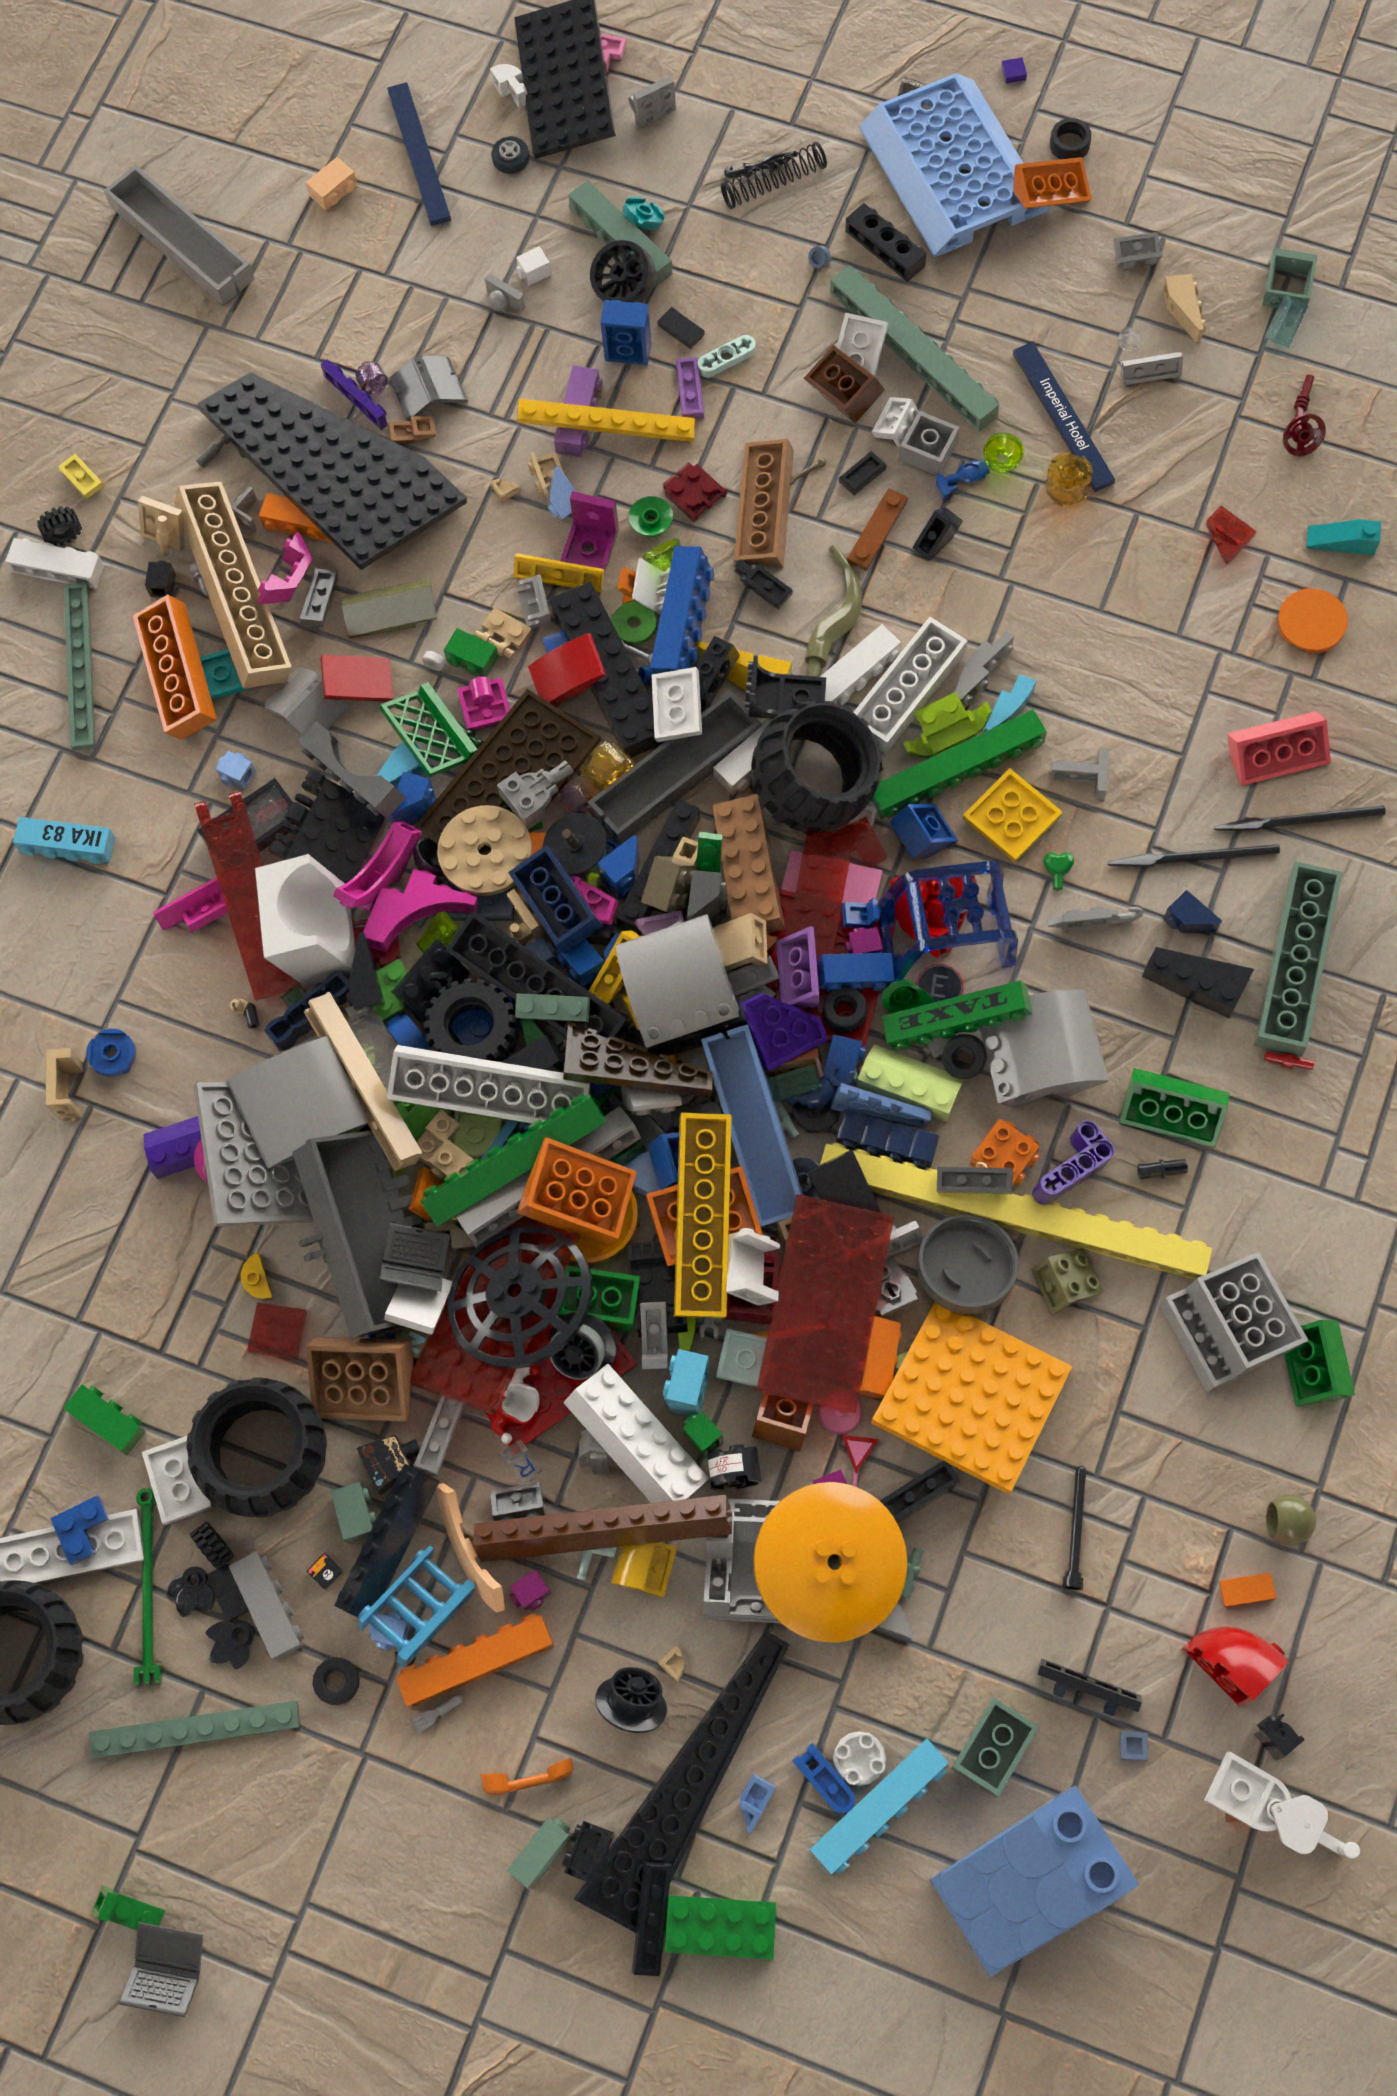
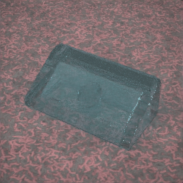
M1284 296L1265 334V338L1289 348L1308 305L1290 296Z

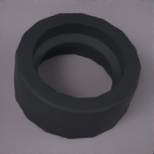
M1066 118L1054 125L1051 131L1050 149L1058 159L1083 158L1087 155L1091 144V130L1085 122L1076 118ZM1066 133H1073L1081 137L1083 143L1078 146H1066L1058 140V137Z

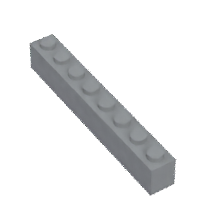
M619 1106L605 1116L606 1123L569 1146L609 1160L641 1139L635 1124ZM532 1168L455 1215L475 1247L523 1217L517 1211Z

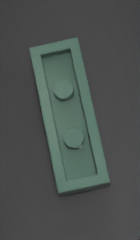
M517 993L515 1018L588 1022L590 998Z

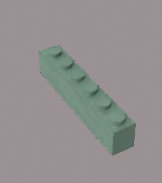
M588 180L568 194L571 213L574 216L578 215L584 225L597 234L601 242L609 244L617 240L632 241L649 253L656 268L654 287L673 274L672 260ZM632 251L630 252L629 260L634 254ZM621 252V253L618 254V256H620L622 259H623V252ZM640 265L635 267L637 273L641 269Z

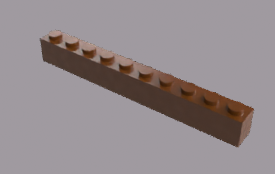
M718 1495L474 1523L473 1547L480 1561L487 1562L732 1534V1510L727 1496Z

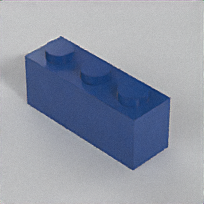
M891 953L822 954L816 960L819 989H827V992L841 990V987L846 986L858 991L864 990V988L882 991L895 981Z

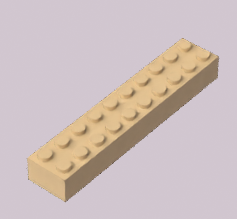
M222 482L178 486L174 503L177 509L183 511V527L243 689L286 683L292 666L268 604L257 603L260 593L257 592L260 582Z

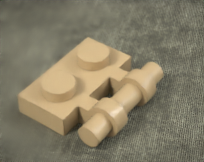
M494 607L482 623V628L487 632L482 633L476 630L473 636L497 646L499 656H505L512 660L516 652L511 647L514 646L520 650L533 632L532 628ZM498 637L504 642L499 643L498 641L494 640V638Z

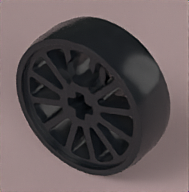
M617 240L605 245L594 257L590 268L591 286L597 297L603 302L604 300H619L621 302L643 303L651 294L656 281V268L649 253L637 243L627 240ZM632 251L634 254L629 260L630 252ZM621 252H623L622 262L620 261L618 254ZM614 258L616 263L611 266L608 262ZM640 265V271L637 274H635V267ZM606 266L610 268V273H603ZM603 279H612L602 285ZM632 284L637 286V288L634 291L631 286ZM612 288L610 293L607 295L605 292Z

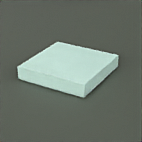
M727 1328L716 1378L765 1389L776 1340Z

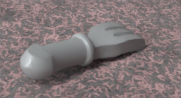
M455 1694L444 1703L436 1705L435 1710H427L411 1719L418 1734L434 1725L439 1716L444 1717V1714L457 1706L459 1707L463 1702V1697Z

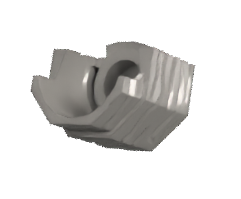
M587 1429L581 1431V1439H579L580 1466H592L593 1474H608L609 1468L619 1467Z

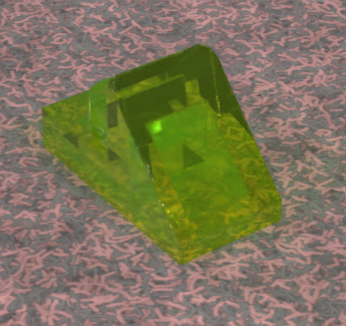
M445 911L440 912L416 945L423 954L435 940H440L448 947L455 937L458 927Z

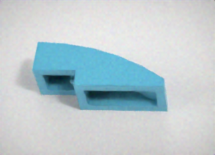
M1019 674L1011 693L1002 690L991 717L984 728V732L1018 717L1035 691L1036 680Z

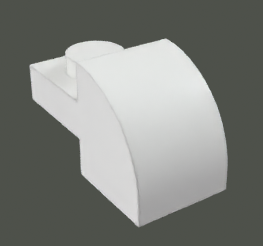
M501 64L490 68L492 83L501 97L510 94L519 109L526 106L525 95H527V90L523 84L522 72L517 67L508 64Z

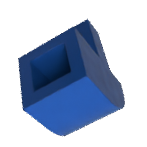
M400 1013L392 1017L383 1026L386 1033L397 1045L432 1051L425 1037L407 1015Z

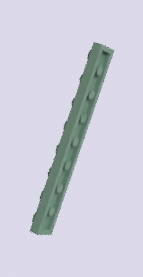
M86 582L64 585L70 745L73 751L96 748L89 587Z
M298 1701L89 1732L91 1759L300 1728Z

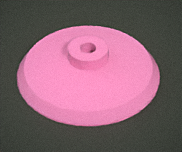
M834 1390L827 1393L821 1399L817 1414L821 1425L827 1431L843 1435L852 1432L859 1426L863 1416V1409L859 1399L851 1392Z

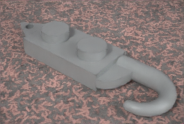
M1094 907L1088 911L1072 909L1063 913L1061 917L1047 920L1048 927L1062 928V931L1109 926L1110 924L1135 921L1142 917L1144 912L1140 907H1130L1128 910L1131 913L1121 914L1118 911L1111 910V908L1104 909L1103 907Z

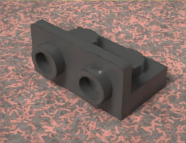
M540 1482L490 1491L494 1521L546 1515Z

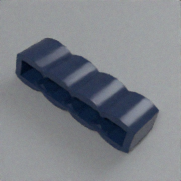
M341 971L329 975L321 986L311 989L302 1001L292 1004L283 1016L273 1019L266 1026L264 1031L267 1037L279 1051L289 1048L295 1043L298 1036H302L313 1029L304 1013V1010L310 1008L309 1000L330 992L338 1006L347 1002L346 993L350 992L348 988L349 981Z
M844 1110L836 1142L844 1145L848 1150L859 1148L869 1152L870 1156L885 1155L892 1158L893 1162L901 1163L902 1161H907L915 1164L918 1169L924 1170L926 1167L931 1168L939 1135Z

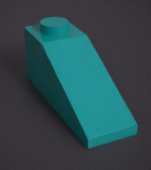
M1356 519L1308 526L1306 548L1375 555L1381 539V521Z

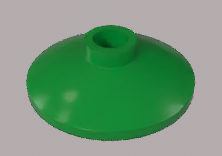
M656 496L643 497L631 506L628 514L629 524L636 533L642 536H659L670 528L673 521V511L668 502Z

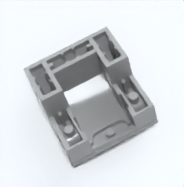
M708 914L616 945L625 988L646 1048L739 1017V1007L723 966L724 958Z
M1059 990L1029 995L1032 1014L1025 1016V1019L1020 1021H1003L1001 1025L996 1027H980L998 1104L1013 1108L1051 1093L1068 1097L1109 1081L1084 990Z
M728 1499L732 1510V1534L707 1537L704 1619L780 1623L772 1615L761 1598L755 1580L753 1561L754 1548L760 1528L770 1511L780 1501Z

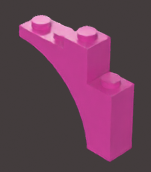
M404 821L394 822L384 841L367 865L349 882L337 887L333 897L340 900L339 903L344 907H358L366 912L371 911L381 887L388 889L391 883L401 880L422 831Z
M413 869L404 893L396 888L387 889L381 887L363 932L367 935L370 948L386 953L391 943L403 930L423 918L447 912L470 914L474 911L477 913L479 909L478 898L467 891H455L447 885L438 886L436 876L427 870L418 871Z

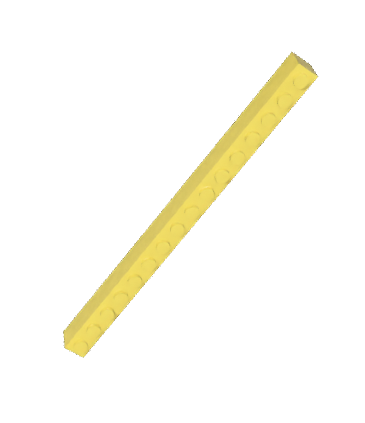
M839 1143L826 1144L820 1164L849 1150ZM857 1149L853 1151L873 1193L954 1215L970 1214L981 1216L993 1221L1001 1228L1079 1249L1083 1248L1086 1251L1193 1280L1207 1274L1213 1248L1207 1247V1244L1202 1241L1193 1240L1189 1242L1182 1240V1237L1176 1234H1168L1167 1236L1159 1234L1153 1228L1144 1227L1141 1229L1133 1227L1134 1224L1128 1221H1119L1118 1223L1109 1220L1110 1218L1105 1215L1095 1214V1216L1085 1214V1211L1079 1208H1063L1057 1202L1041 1205L1034 1200L1033 1196L1026 1194L1018 1196L1013 1194V1192L1012 1194L938 1193L937 1170L927 1169L926 1171L918 1169L915 1164L909 1162L900 1164L893 1162L894 1160L887 1156H879L878 1158L870 1156V1153L864 1150Z

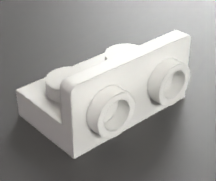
M890 397L872 430L874 437L893 439L897 447H900L919 412L912 399Z

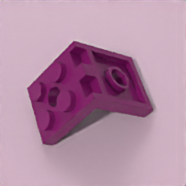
M572 491L570 505L573 524L560 561L604 569L605 574L619 531L616 501ZM587 545L594 547L592 552H584L582 549Z

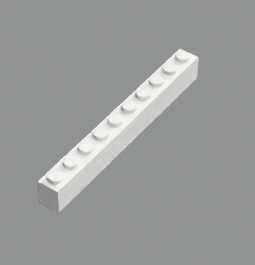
M881 624L820 676L827 677L825 701H832L835 705H844L853 692L863 689L872 676H878L887 663L895 661L900 654L901 641ZM773 719L768 720L713 767L714 778L730 794L734 795L738 791H743L749 785V781L752 780L751 777L754 770H751V762L754 749L757 746L760 735ZM791 740L789 747H795L800 740Z

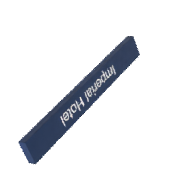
M1034 342L1014 349L1013 355L1094 492L1115 484L1113 474Z

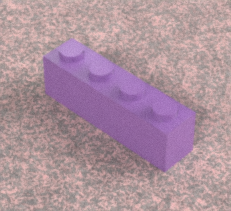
M573 365L563 403L597 407V392H601L603 380L599 378V370ZM557 427L554 438L555 452L582 457L583 449L588 447V431Z

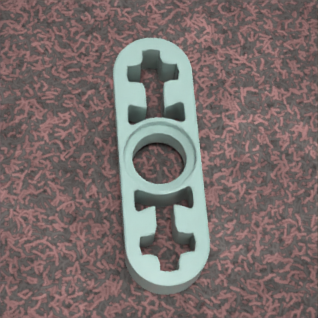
M749 335L740 336L701 356L698 360L699 374L706 378L713 377L752 357L756 350L754 338ZM723 353H730L733 357L730 360H724L721 358V355Z

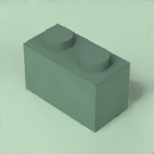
M357 1482L330 1491L343 1540L348 1544L367 1538L377 1519L375 1511L371 1512L368 1504L372 1502L369 1488H364L361 1482Z

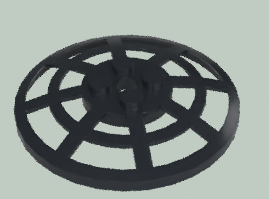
M515 1227L488 1238L467 1256L452 1282L448 1298V1316L454 1336L473 1358L495 1368H525L551 1358L575 1337L589 1312L593 1282L587 1260L568 1237L545 1227ZM530 1232L543 1233L557 1240L545 1249L535 1244L520 1243L521 1233ZM510 1236L509 1246L495 1251L484 1261L477 1258L492 1244ZM565 1245L575 1256L580 1268L581 1277H566L563 1266L554 1255ZM520 1250L533 1251L540 1254L531 1264L519 1262ZM509 1253L507 1265L497 1271L489 1266L498 1257ZM549 1260L556 1271L557 1278L544 1280L538 1270ZM469 1266H472L476 1271L469 1282L466 1297L455 1301L458 1285ZM484 1274L490 1279L486 1291L474 1294L476 1283L480 1275ZM516 1287H521L520 1294L516 1297H511L512 1290ZM582 1287L578 1308L573 1319L567 1325L557 1317L565 1300L566 1288ZM558 1288L554 1304L548 1310L542 1305L545 1300L546 1290ZM487 1302L491 1312L482 1324L476 1315L474 1305ZM467 1308L469 1318L478 1330L471 1344L464 1338L455 1320L454 1312ZM535 1313L543 1318L533 1327L522 1331L521 1321L530 1318ZM499 1318L503 1321L511 1322L512 1333H498L492 1331L491 1328ZM550 1324L561 1332L554 1341L544 1348L525 1355L523 1340L539 1334ZM486 1337L498 1342H513L515 1357H494L479 1351V1348Z

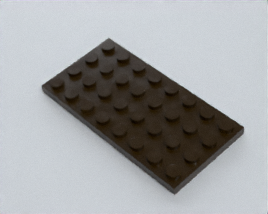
M527 689L414 827L422 831L421 836L429 839L438 847L440 836L446 825L456 815L467 809L487 805L501 807L513 813L501 798L497 784L514 772H517L519 776L526 773H536L540 769L550 772L565 760L572 768L573 773L556 784L558 792L551 796L549 806L601 742V737ZM486 845L479 850L481 855H487L491 852V848Z

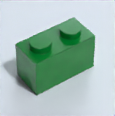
M456 628L443 649L446 661L451 666L462 667L475 677H487L499 658L497 646Z
M703 1411L698 1415L693 1413L685 1420L684 1424L686 1426L683 1427L684 1436L704 1459L708 1457V1451L715 1450L724 1443L723 1434Z

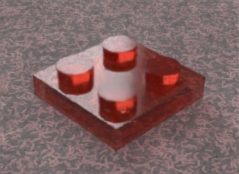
M257 1302L247 1351L254 1354L297 1360L307 1315L306 1309Z

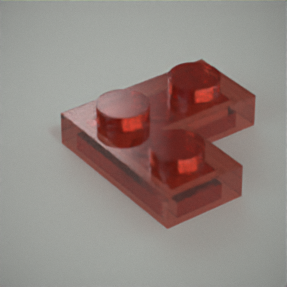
M866 816L824 837V841L835 860L854 850L859 854L865 867H872L888 858Z

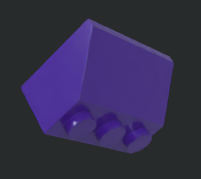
M198 1116L144 1134V1150L149 1168L157 1179L195 1167L194 1153L197 1144L201 1140Z

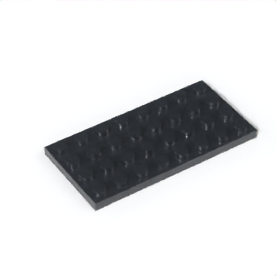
M570 0L514 17L523 84L527 90V95H525L532 151L535 159L616 136L596 0Z

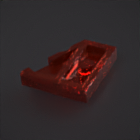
M1222 505L1207 519L1205 524L1227 565L1255 537L1257 532Z

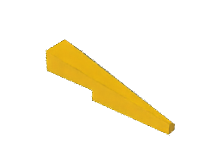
M697 641L698 660L701 659L707 649L708 643ZM737 650L740 657L726 679L741 690L744 689L746 691L748 661L753 662L754 654ZM758 655V663L763 669L778 674H791L792 662Z

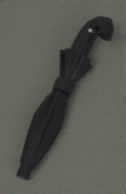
M792 153L774 154L754 164L743 163L741 168L735 170L730 165L724 169V175L729 179L739 178L741 174L747 176L748 171L755 172L756 167L762 169L764 164L769 166L771 161L777 163L779 157L784 159L786 154L792 156ZM789 156L786 157V162L792 160ZM781 159L778 163L779 166L784 164V161ZM775 163L771 164V169L777 167Z

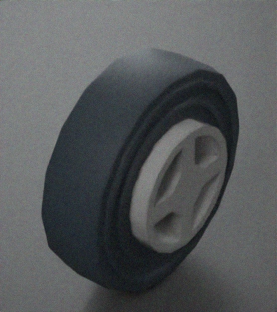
M513 136L503 137L496 141L491 152L494 166L499 171L508 174L518 173L527 166L530 157L527 144L522 139Z

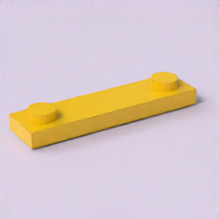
M523 554L515 555L514 578L526 579L540 574L542 583L576 588L591 581L597 593L602 591L604 569Z

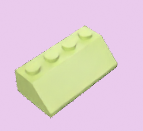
M874 1044L866 1057L857 1079V1088L913 1106H921L926 1110L932 1111V1117L948 1122L964 1079L952 1077L945 1070Z

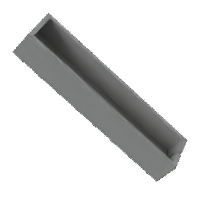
M134 165L104 190L108 203L115 212L221 305L224 306L236 296L237 289L241 291L255 280L249 262L137 165Z

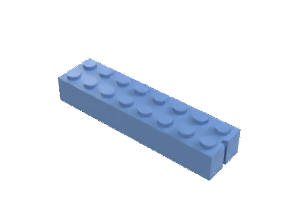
M747 1024L728 1030V1036L731 1038L727 1040L723 1033L701 1040L710 1070L713 1072L712 1076L724 1114L732 1115L731 1139L739 1165L742 1166L760 1228L763 1229L776 1225L782 1220L806 1213L808 1209L767 1076Z

